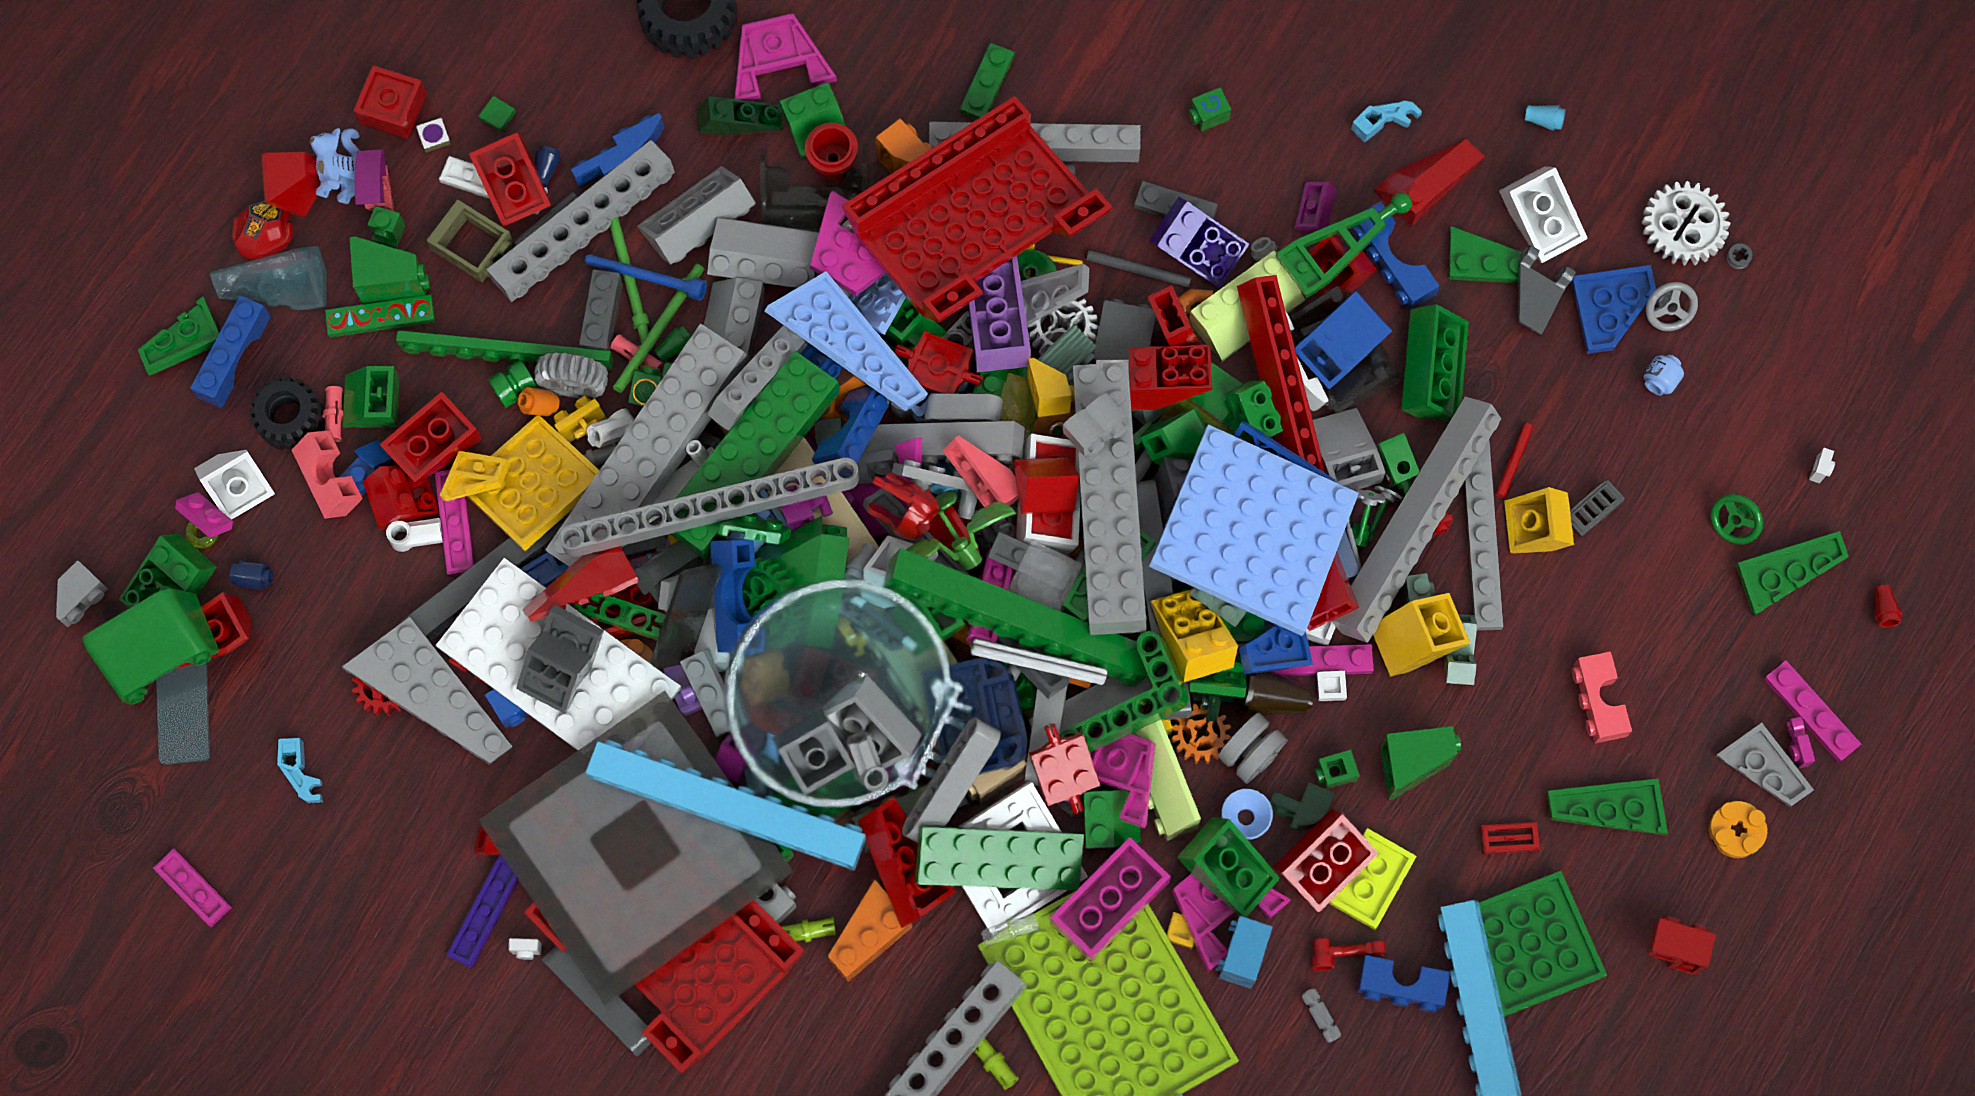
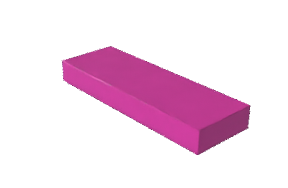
M173 848L153 867L208 926L213 927L232 908L176 849Z

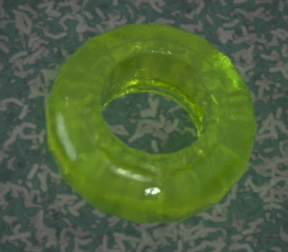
M192 522L187 524L185 535L188 542L194 547L208 548L218 539L219 535L211 538L208 536L196 538L195 533L198 528Z

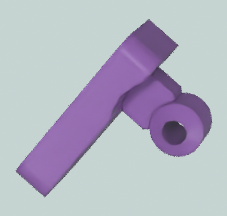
M681 657L668 662L664 666V674L681 686V689L674 698L681 714L689 715L703 708L680 661L686 658Z

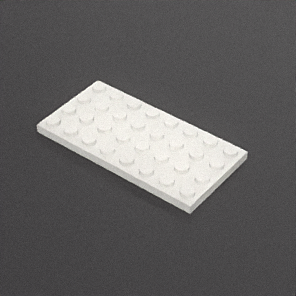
M504 558L436 644L437 648L590 760L597 742L605 744L606 740L616 742L622 745L621 750L632 753L633 749L638 746L679 692L681 686L604 631L592 669L576 688L571 706L565 714L516 689L528 648L544 631L548 618L547 616L530 622L522 609L546 588ZM566 604L564 610L597 626L569 604Z

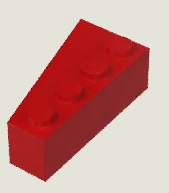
M892 797L860 818L858 823L862 833L866 836V842L899 924L903 928L921 918L956 891L950 885H923L915 883L918 842L902 834V828L907 816L895 797Z

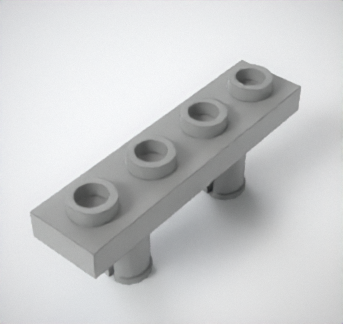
M904 460V464H893L892 473L909 477L910 481L920 486L923 491L927 490L928 486L932 485V483L960 489L959 492H962L957 514L961 518L971 520L975 512L977 497L959 472L954 471L953 476L944 474V468L929 465L928 470L920 469L921 463Z

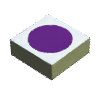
M442 118L416 126L425 152L451 144Z

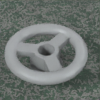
M1671 282L1660 286L1651 294L1647 301L1646 315L1648 321L1652 326L1662 331H1675L1686 326L1697 312V295L1690 286L1681 282ZM1681 291L1689 297L1690 307L1688 312L1680 307L1679 296ZM1665 314H1675L1680 320L1674 323H1663L1657 318Z

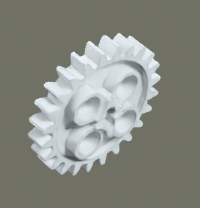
M1686 181L1683 188L1680 187L1678 182H1675L1673 189L1665 185L1663 193L1656 191L1654 198H1650L1647 204L1649 207H1646L1643 212L1647 216L1642 221V224L1647 226L1643 234L1651 235L1647 244L1656 243L1654 252L1664 251L1662 259L1671 255L1673 264L1678 258H1681L1683 266L1687 264L1689 259L1696 265L1699 257L1706 262L1709 254L1715 256L1718 252L1717 248H1722L1725 243L1723 240H1726L1729 235L1725 230L1729 228L1730 222L1724 221L1727 219L1729 212H1721L1725 203L1716 204L1717 194L1712 197L1708 196L1710 188H1706L1702 192L1700 191L1699 183L1693 189L1690 188L1689 181ZM1676 203L1685 205L1686 210L1678 208ZM1698 206L1699 209L1678 241H1674L1673 237L1680 229L1682 223H1684L1693 207ZM1699 217L1707 218L1709 223L1701 222ZM1662 224H1670L1673 230L1665 229ZM1685 237L1693 238L1696 244L1687 242Z

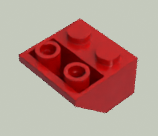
M380 466L363 480L379 530L387 529L394 521H404L406 523L422 521L440 514L428 477L415 484L399 466Z

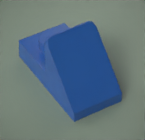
M378 440L356 449L354 453L358 458L340 476H352L361 496L366 492L363 480L380 466H391L394 462L380 446L381 442Z

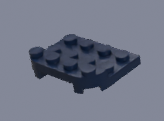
M978 658L924 672L942 762L966 724L972 718H976L1000 731L999 742L978 775L999 770H1009L1024 760L1027 749V736L1016 682L1012 672L1005 664L989 658Z

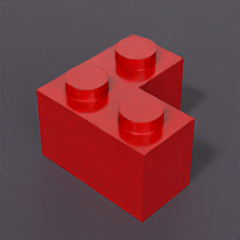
M1664 916L1663 919H1658L1654 922L1647 951L1648 956L1668 961V968L1695 976L1708 968L1716 934L1708 932L1709 929L1701 925L1692 924L1691 927L1680 924L1681 920L1674 917Z

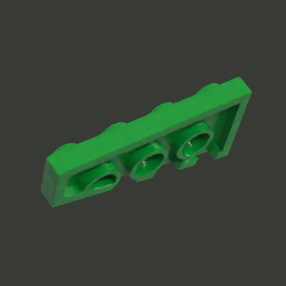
M1659 779L1550 790L1546 793L1550 819L1553 821L1658 835L1668 834Z

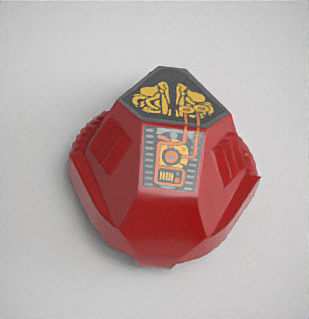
M265 201L249 205L245 211L234 218L232 236L236 250L242 257L251 261L269 258L288 248L287 246L293 235V226L289 223L291 213L265 204Z

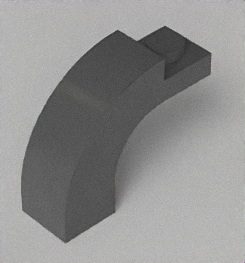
M841 417L818 420L815 423L817 446L844 427L845 422ZM893 450L862 453L857 463L859 471L858 484H874L872 482L875 474L887 475L888 472H892L893 464H899ZM852 472V474L844 475L841 477L849 478L853 475L854 472Z

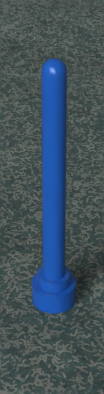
M590 254L585 257V263L588 265L685 291L686 295H689V298L702 301L706 293V280L694 278L693 280L685 281Z

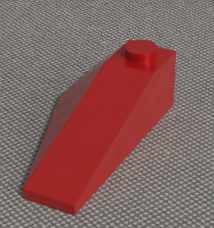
M222 592L201 607L220 651L211 656V659L229 654L250 639L251 618L239 596ZM184 663L175 669L192 665L195 663Z

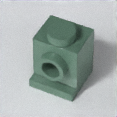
M1427 573L1407 576L1402 586L1404 604L1435 596L1434 584L1432 581L1429 582Z

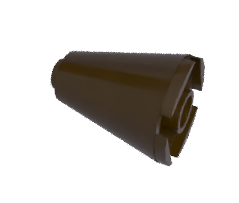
M1274 671L1246 674L1245 698L1234 697V702L1239 703V710L1234 709V712L1237 716L1242 717L1254 716L1257 713L1263 716L1304 714L1307 709L1310 710L1312 707L1313 693H1310L1309 687Z

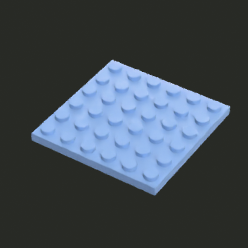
M1208 424L1149 567L1303 636L1354 507L1358 492Z

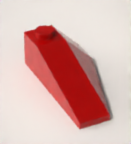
M1465 139L1392 172L1374 191L1388 204H1391V199L1396 193L1404 192L1411 197L1412 206L1408 212L1399 215L1413 226L1473 170L1485 156Z
M620 546L582 555L522 610L524 615L532 622L547 617L554 605L565 609L566 604L579 603L582 605L588 603L592 595L603 592L606 597L638 583L639 580Z

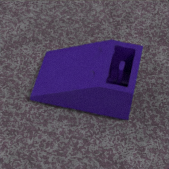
M1181 197L1177 198L1149 240L1219 288L1249 246V243Z

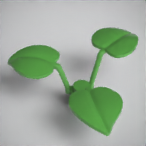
M946 490L936 496L935 499L939 505L938 513L955 539L952 543V551L936 539L930 541L926 539L921 540L907 548L906 551L928 559L940 548L954 562L958 560L964 570H970L982 561V557L976 549L979 546L975 541L973 532L1016 513L1004 502H993L977 511L971 517L972 522L968 523L966 527L969 539L959 537L943 511L956 502L957 495L953 490Z

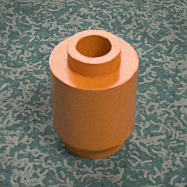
M526 387L518 397L519 408L524 414L547 417L555 414L559 408V397L551 390Z

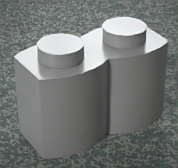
M1105 393L1092 401L1085 409L1070 417L1063 424V433L1083 456L1090 453L1096 454L1104 447L1106 440L1112 437L1118 438L1126 431L1128 416Z

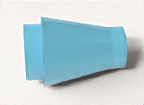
M1528 105L1525 121L1533 122L1552 131L1555 129L1561 130L1565 109L1560 108L1559 105Z

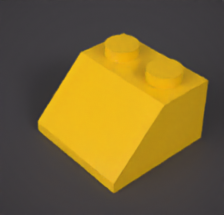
M1548 487L1504 501L1510 553L1548 552L1574 545L1567 492Z

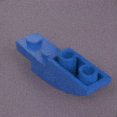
M658 113L654 116H646L640 123L631 128L625 127L619 130L613 136L615 147L605 148L594 158L578 162L571 169L577 186L580 188L601 176H606L650 140L656 143L664 129L661 115Z

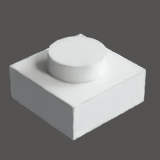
M1826 448L1821 450L1816 457L1809 480L1820 483L1825 476L1830 477L1835 466V462L1832 461L1834 451Z
M1345 671L1317 672L1318 701H1340L1347 699Z
M510 939L509 951L512 954H516L518 959H533V955H541L542 943L538 939Z

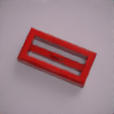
M1537 822L1480 826L1483 854L1533 852L1540 850ZM1532 830V834L1488 837V832ZM1533 840V844L1489 846V843Z

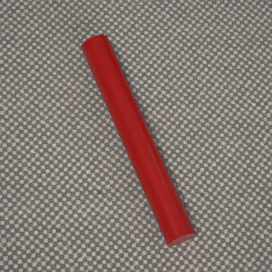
M1523 423L1495 492V496L1504 499L1533 429V426L1529 423Z

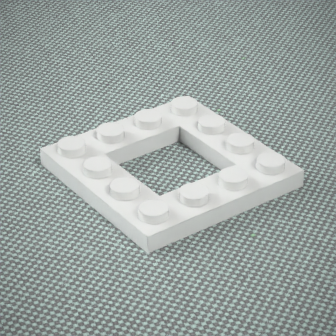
M1030 781L958 826L961 828L1010 830L1022 822L1028 831L1061 832L1033 783ZM1082 866L1080 882L1088 877ZM962 886L992 937L1018 923L1067 891L1014 888L1004 896H1001L997 887Z

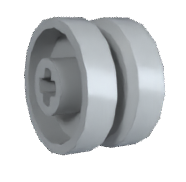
M1257 713L1245 723L1218 755V758L1227 767L1235 765L1244 758L1237 768L1236 775L1246 784L1271 764L1288 740L1279 730L1271 731L1262 739V736L1269 728L1270 722L1260 713Z

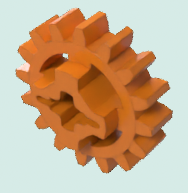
M1206 703L1203 709H1199L1197 704H1193L1191 717L1175 719L1178 725L1172 726V732L1177 735L1172 737L1171 742L1179 743L1175 751L1177 753L1184 751V760L1192 756L1194 757V764H1198L1200 758H1203L1204 762L1209 764L1210 756H1213L1216 760L1219 759V750L1221 751L1225 747L1223 742H1229L1231 739L1230 735L1225 734L1230 731L1231 725L1223 724L1227 717L1226 715L1218 717L1217 707L1211 712L1208 710V704ZM1196 717H1205L1203 720H1193ZM1214 723L1218 727L1219 737L1213 732ZM1207 725L1205 736H1202L1195 742L1197 732H1200ZM1183 730L1185 731L1184 733L1189 735L1190 741L1188 745L1183 738ZM1202 747H1208V748H1210L1209 750H1206V751H1198V748H1202Z

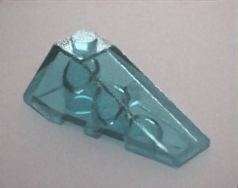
M318 246L293 249L210 273L217 296L221 299L237 301L239 296H243L252 301L267 303V306L276 307L277 305L290 306L293 310L300 311L325 307L327 305L326 267Z

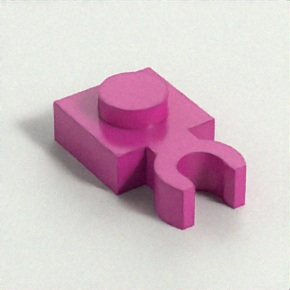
M1802 717L1792 718L1789 722H1786L1792 739L1789 746V755L1791 760L1796 762L1797 769L1805 768L1815 762L1808 734L1805 735Z

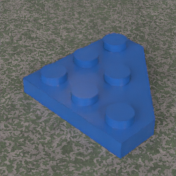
M1651 265L1573 277L1571 284L1586 353L1591 354L1614 350L1647 304L1651 294L1656 290Z

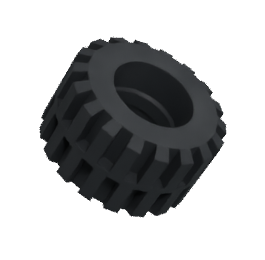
M285 376L284 381L280 377L273 378L274 383L270 384L267 381L263 384L265 386L263 390L259 388L256 390L257 398L251 399L250 403L253 408L249 409V414L252 417V424L269 445H275L280 450H283L284 446H286L289 451L307 433L321 431L318 424H323L324 418L321 415L323 408L312 389L307 384L304 385L300 379L296 378L293 381L291 377ZM288 403L300 405L299 414L293 421L286 424L274 423V415L281 406Z

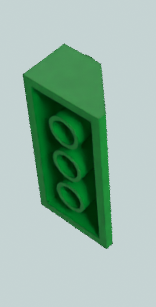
M1437 304L1411 309L1401 410L1420 419L1450 422L1462 402L1469 322Z

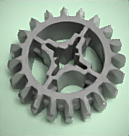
M557 352L545 354L540 357L535 368L536 384L542 389L551 390L553 393L559 394V396L575 398L587 396L596 398L603 395L608 382V371L605 366L594 359H588L575 354H559Z

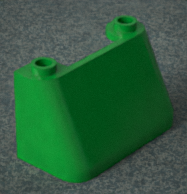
M165 589L151 595L87 633L82 638L86 651L119 699L129 705L143 701L144 695L148 692L146 685L184 663H195L196 666L203 665L211 660V656L220 652L197 595L177 589Z

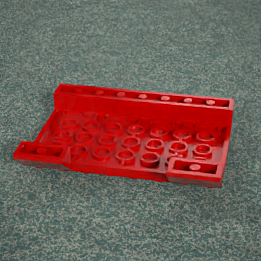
M1016 96L842 205L861 244L923 317L935 322H941L981 296L983 291L975 282L1053 232L1070 238L1113 210L1112 205L1097 188L1090 193L1030 126L1031 114Z
M642 797L627 812L629 818L549 895L544 892L524 913L563 953L588 937L662 1012L641 1033L682 1074L704 1058L789 973L805 950L656 801Z

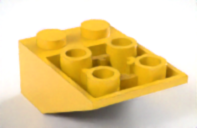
M1193 589L1151 601L1160 632L1169 646L1183 682L1234 668L1238 648L1237 643L1220 616L1190 595Z

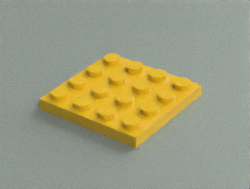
M536 416L491 455L493 457L505 458L510 463L501 487L467 497L521 549L526 551L576 506L600 470L541 416Z

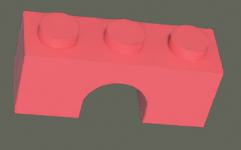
M329 430L307 433L292 449L295 459L325 519L346 516L363 499L352 476L336 478L333 473V462L340 454V451Z
M1611 652L1578 658L1574 663V667H1572V677L1575 684L1579 683L1581 691L1579 703L1581 709L1586 710L1587 713L1586 730L1588 735L1593 736L1594 744L1627 737L1632 732L1625 704L1609 706L1602 701L1599 693L1601 687L1612 685L1618 678Z

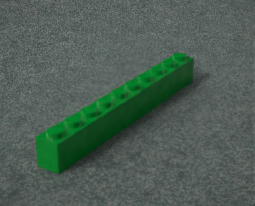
M900 548L890 558L882 588L891 591L895 596L910 598L917 601L921 606L933 607L949 617L961 618L968 621L972 626L984 627L993 631L998 636L1017 640L1023 646L1040 649L1049 656L1104 668L1107 670V676L1119 680L1121 684L1135 687L1147 677L1148 673L1138 652L1137 642L1119 634L1090 635V625L1086 621ZM1148 646V652H1152L1153 648Z

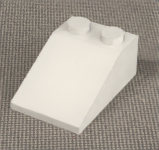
M1543 167L1499 190L1509 214L1529 246L1532 245L1540 250L1537 257L1540 263L1588 239L1555 167Z

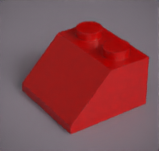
M1335 234L1321 240L1309 254L1325 274L1349 249L1339 235ZM1361 251L1328 285L1316 293L1326 307L1358 288L1377 269L1365 253Z

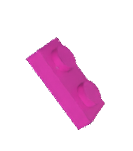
M199 492L176 500L175 509L209 538L232 530L233 521Z

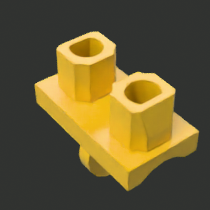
M583 396L576 401L575 406L577 410L569 415L566 410H562L554 415L555 428L569 443L575 439L578 440L584 435L588 437L587 429L591 424L607 419L596 399L590 400L587 396Z

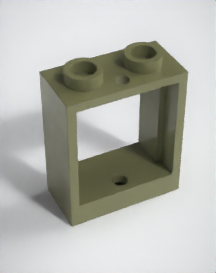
M458 199L426 240L431 251L482 283L486 277H490L486 269L507 254L513 245L509 231ZM466 220L498 239L478 268L446 248Z

